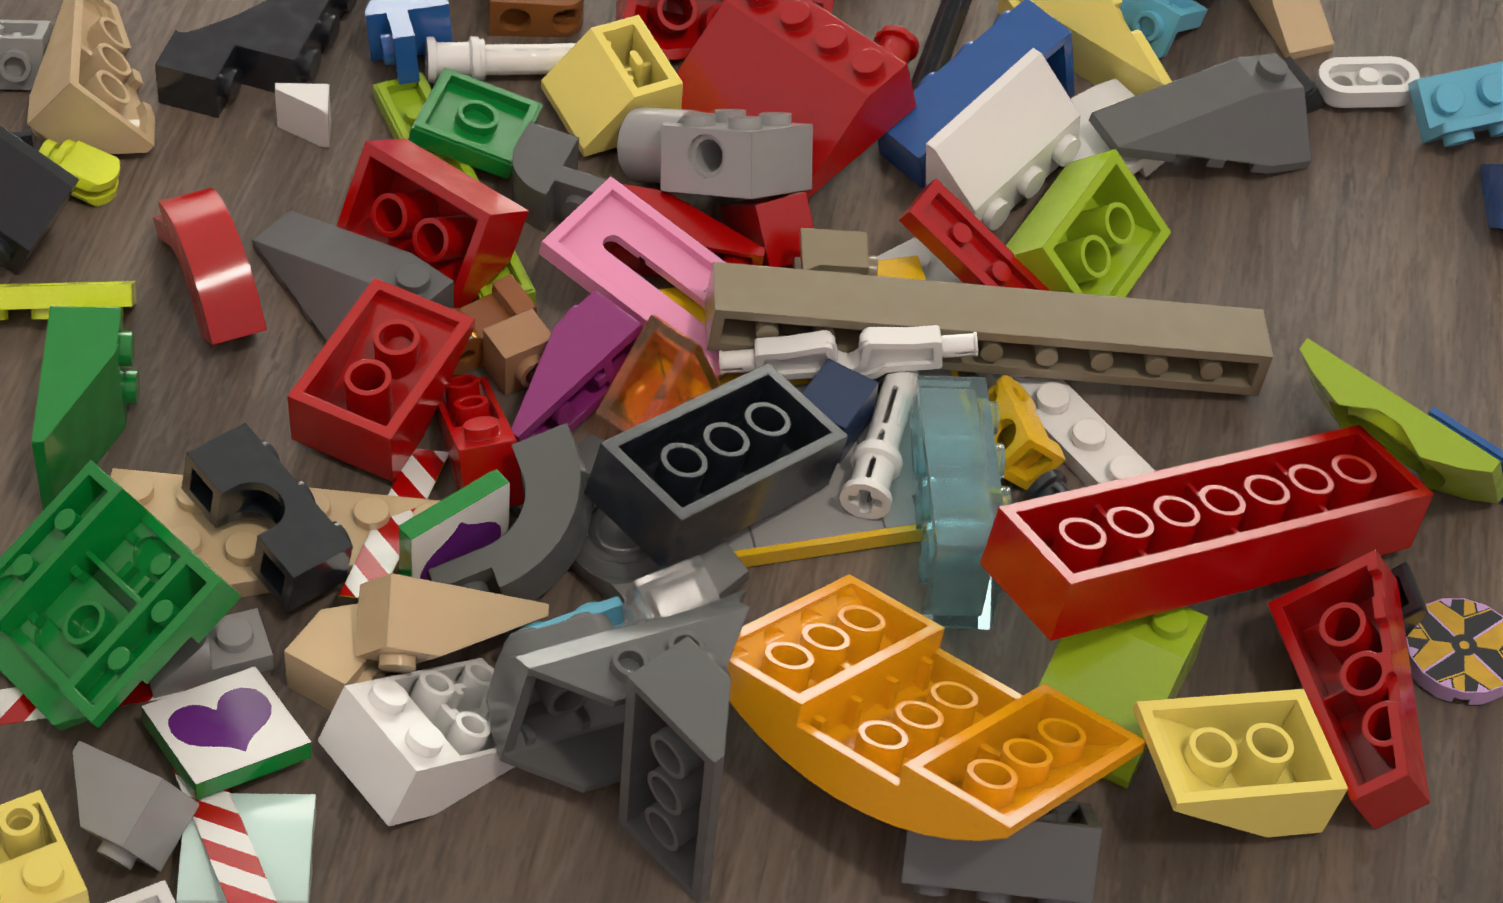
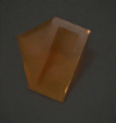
M650 315L595 414L621 432H625L719 387L720 384L700 344L658 316Z

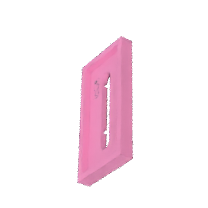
M610 176L542 241L539 254L589 293H592L594 290L598 291L642 323L647 337L697 375L716 385L726 374H720L719 351L706 349V325L609 253L603 244L609 241L616 242L635 257H642L646 260L645 264L704 309L712 263L724 261Z

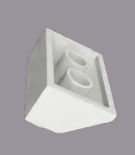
M1032 48L926 143V186L937 178L992 231L998 229L1006 221L1011 209L1024 197H1033L1042 187L1045 178L1059 165L1063 167L1071 162L1081 145L1079 140L1081 115L1041 52Z

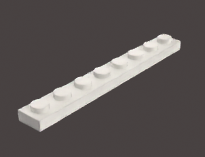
M916 237L877 256L878 260L918 255L926 280L963 283ZM976 373L990 388L1003 376L1000 374ZM1007 375L1016 380L1031 396L1036 406V414H1038L1048 438L1059 444L1066 459L1064 463L1087 487L1155 471L1064 380Z

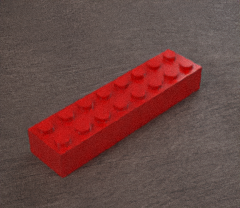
M1356 425L1000 506L980 565L1050 641L1343 566L1375 549L1381 556L1411 548L1434 493L1361 425Z

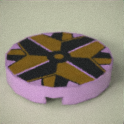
M1441 598L1426 604L1427 615L1406 637L1411 674L1416 683L1436 698L1452 702L1455 697L1461 700H1469L1468 705H1483L1503 696V616L1485 604L1465 598Z

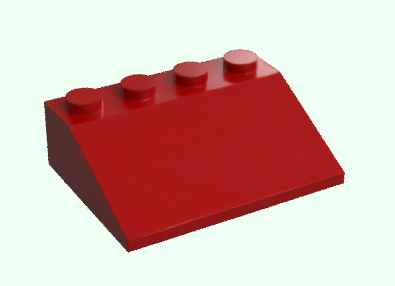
M724 0L676 72L683 82L682 110L714 113L715 109L746 110V116L758 117L759 113L786 112L792 113V123L813 124L812 189L798 191L806 192L807 199L917 107L907 63L811 0Z

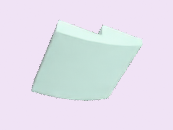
M230 793L277 903H309L312 882V849L316 821V794ZM192 818L182 834L177 903H227Z

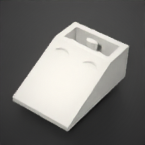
M483 658L345 685L318 739L320 745L388 827L436 815L514 768V766L500 761L492 737L486 696L494 668L488 665Z

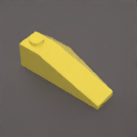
M999 0L998 13L1001 15L1007 10L1014 9L1023 0ZM1031 0L1072 32L1074 73L1095 86L1116 78L1136 96L1172 82L1142 31H1131L1124 21L1119 8L1123 0Z

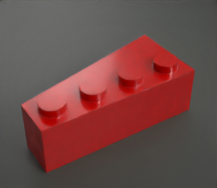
M1375 549L1267 603L1303 689L1348 787L1347 793L1349 798L1374 830L1430 804L1398 580Z

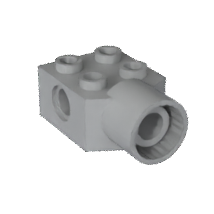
M636 107L626 115L620 127L617 153L623 173L635 182L660 184V191L754 199L812 189L813 124L792 123V113L762 112L759 113L758 117L746 116V110L715 109L714 113H703L695 110Z

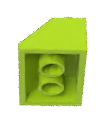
M1113 149L1069 162L1006 246L1050 291L1126 297L1169 237L1171 231L1118 151Z

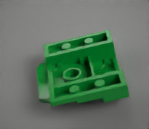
M90 460L0 557V671L58 730H65L88 720L99 728L142 680L148 684L190 637L200 643L242 596L112 477Z

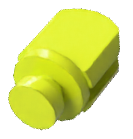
M47 139L39 149L40 153L79 179L71 196L93 206H102L116 197L119 187L118 178L120 176V161L117 157L79 140L75 142L67 139L60 146L59 143Z

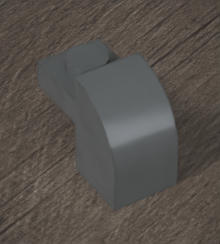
M530 122L513 151L512 201L529 210L525 220L526 223L540 231L546 232L553 218L564 221L607 179L578 171L579 137Z

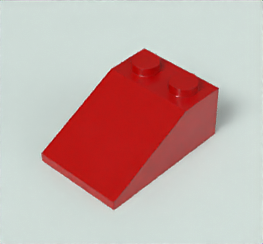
M374 278L288 394L291 439L393 482L422 441L475 328V318Z

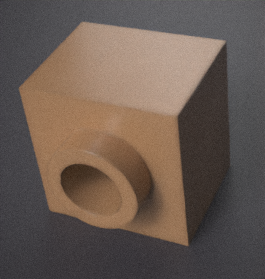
M533 308L483 329V367L504 396L526 387L529 388L551 336V332Z

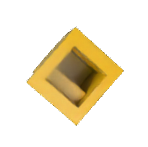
M1007 375L1001 376L989 390L969 405L972 421L992 472L1027 490L1042 474L1056 469L1066 460L1059 444L1048 438L1038 414H1036V406L1031 396L1012 377Z

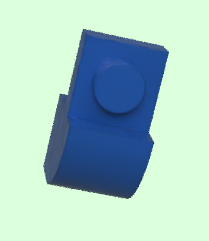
M371 0L366 7L365 16L371 61L383 60L384 66L394 65L399 84L420 82L417 55L425 54L426 37H434L436 42H453L448 0Z

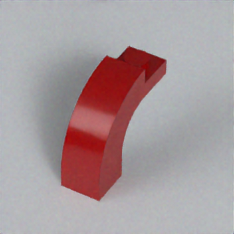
M211 187L158 201L161 215L153 217L158 239L171 246L180 263L190 292L201 338L214 345L266 331L267 327L245 250L229 211L219 194Z

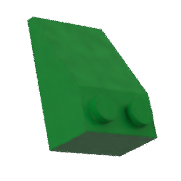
M50 306L31 440L43 511L90 460L95 464L99 463L126 428L128 405L138 404L139 370H129V366L133 367L135 361V335L133 331H124L121 307Z

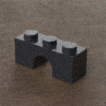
M246 423L186 452L181 489L215 529L241 518L257 519L271 527V529L257 536L252 572L287 613L346 581L353 549L347 531L340 523L332 522L316 504L309 487L303 481H296L281 464L274 447L268 441L260 440Z

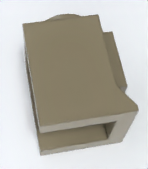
M814 228L800 229V257H794L793 269L878 275L877 255H869L867 232Z

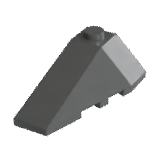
M1276 53L1231 59L1094 111L1088 120L1111 150L1116 149L1120 156L1174 162L1178 155L1204 158L1206 167L1223 168L1226 161L1249 163L1251 172L1263 174L1308 169L1312 161L1304 86L1290 71L1286 62Z
M290 210L252 240L253 248L282 288L290 290L301 305L304 318L310 326L315 325L326 341L329 340L374 278L448 308H454V281L412 253Z

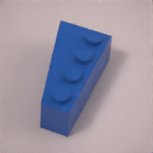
M1023 0L1014 9L1003 12L995 20L993 26L975 41L965 43L951 61L937 72L929 73L921 80L917 89L913 91L917 107L877 140L879 154L924 189L926 187V143L1032 48L1042 53L1068 96L1072 97L1075 95L1072 32L1031 0Z

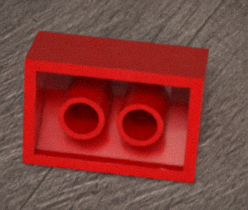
M406 138L365 141L336 226L410 252L454 281V308H462L470 304L478 296L480 289L488 285L511 261L529 210Z

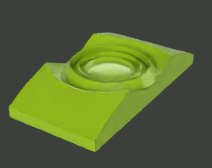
M1308 338L1299 349L1311 384L1324 407L1341 428L1361 425L1401 464L1417 471L1428 489L1467 500L1497 504L1503 498V473L1501 462L1315 342Z

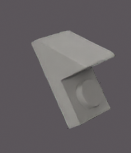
M258 608L224 616L200 643L190 637L149 682L153 698L186 691L254 666L260 673L273 670V654Z

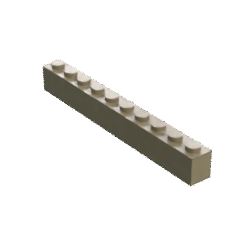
M724 262L712 263L705 298L706 349L711 351L754 349V340L757 338L789 336L827 330L835 337L837 349L841 352L849 353L859 347V336L863 329L867 327L937 325L940 327L941 336L977 332L978 357L942 358L943 366L940 370L1259 396L1273 360V352L1263 309Z

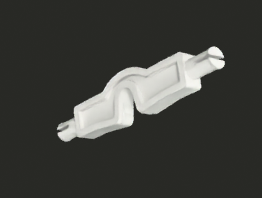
M937 325L867 327L863 329L859 336V347L849 353L841 352L837 349L835 337L827 330L789 336L757 338L754 340V349L719 350L720 374L751 372L769 363L787 380L814 378L829 358L873 380L890 372L940 369L943 366L942 358L978 357L977 332L941 336L940 327Z

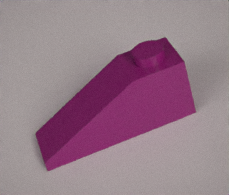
M596 290L580 304L570 308L563 319L554 326L511 429L517 442L565 423L568 424L572 432L653 357L642 323Z

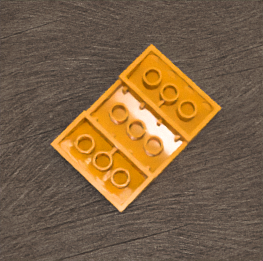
M850 574L742 626L727 666L731 677L730 703L755 733L784 761L809 781L860 812L890 825L922 835L969 841L1006 839L1142 753L1146 745V741L1046 684H1042L1022 695L940 649L945 627Z

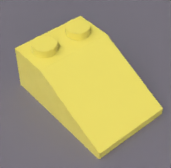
M1304 689L1136 701L1133 707L1134 714L1173 811L1267 838L1322 833L1348 790Z

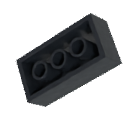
M768 363L601 442L584 494L658 566L665 570L829 485L848 435Z

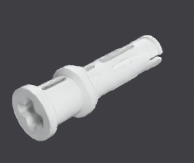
M470 36L468 42H436L434 37H426L425 75L429 84H435L444 67L480 81H485L486 75L548 74L576 43L485 44L484 39H479L478 36Z
M918 371L884 374L883 384L873 411L866 440L858 444L853 450L850 460L854 469L851 480L843 484L839 497L841 505L846 511L856 517L878 519L884 517L890 511L893 499L889 490L892 481L900 476L903 466V460L898 449L908 421L913 397L920 382ZM870 492L873 499L868 503L867 497Z

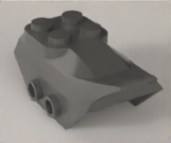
M742 589L717 601L670 616L613 625L605 614L581 612L573 615L566 621L537 629L527 627L513 633L505 641L504 648L497 659L486 696L491 733L500 761L582 793L621 782L627 676L687 636L705 653L715 654L727 668L750 606L742 604L747 591Z

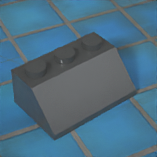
M1065 801L1006 839L985 841L951 840L902 829L899 867L901 883L912 884L911 890L913 892L927 896H948L950 888L975 891V898L990 903L1013 902V895L1038 898V903H1093L1102 828L1091 803Z

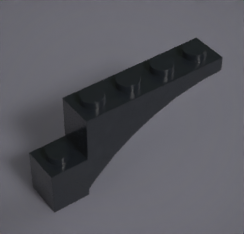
M266 0L233 17L189 32L175 30L155 63L159 103L219 118L228 100L236 99L241 85L275 93V83L306 84L308 79L314 80L320 68L324 49L327 45L332 46L335 43L340 29L341 18L345 11L351 12L354 9L357 0Z

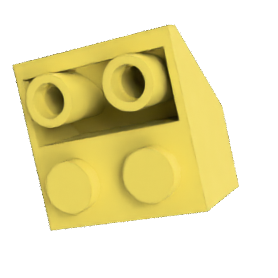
M639 15L590 28L541 80L543 92L568 133L579 137V151L583 157L616 148L622 122L626 115L634 108L681 109L683 82Z
M41 790L1 804L0 903H90L85 883Z

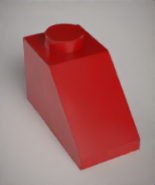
M792 192L745 199L720 206L723 218L729 228L765 248L764 266L793 269L794 257H800V229L814 228L806 192Z

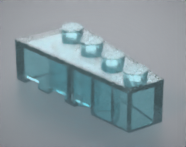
M917 375L910 411L913 481H918L915 507L916 529H922L921 556L918 559L919 583H928L924 604L921 606V614L945 627V629L992 630L1002 588L980 565V561L998 508L1011 504L1010 487L1001 486L1000 481L1005 470L1004 444L995 443L994 438L999 428V405L997 401H989L986 377Z

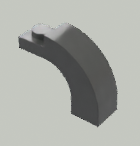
M567 423L512 444L525 482L524 505L517 521L504 536L494 543L428 569L432 581L495 594L502 593L506 596L534 601L552 588L564 576L581 551L587 537L592 515V501L584 494L589 475L579 447Z

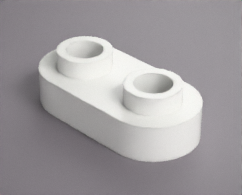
M1335 57L1321 64L1315 86L1318 88L1324 102L1336 108L1399 107L1412 101L1408 83L1420 79V75L1413 64L1399 57Z

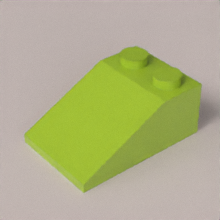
M1184 606L1061 638L1039 686L1046 684L1144 739L1133 711L1136 701L1175 699L1196 660L1209 616ZM1147 743L1142 753L1103 778L1127 789L1148 750Z

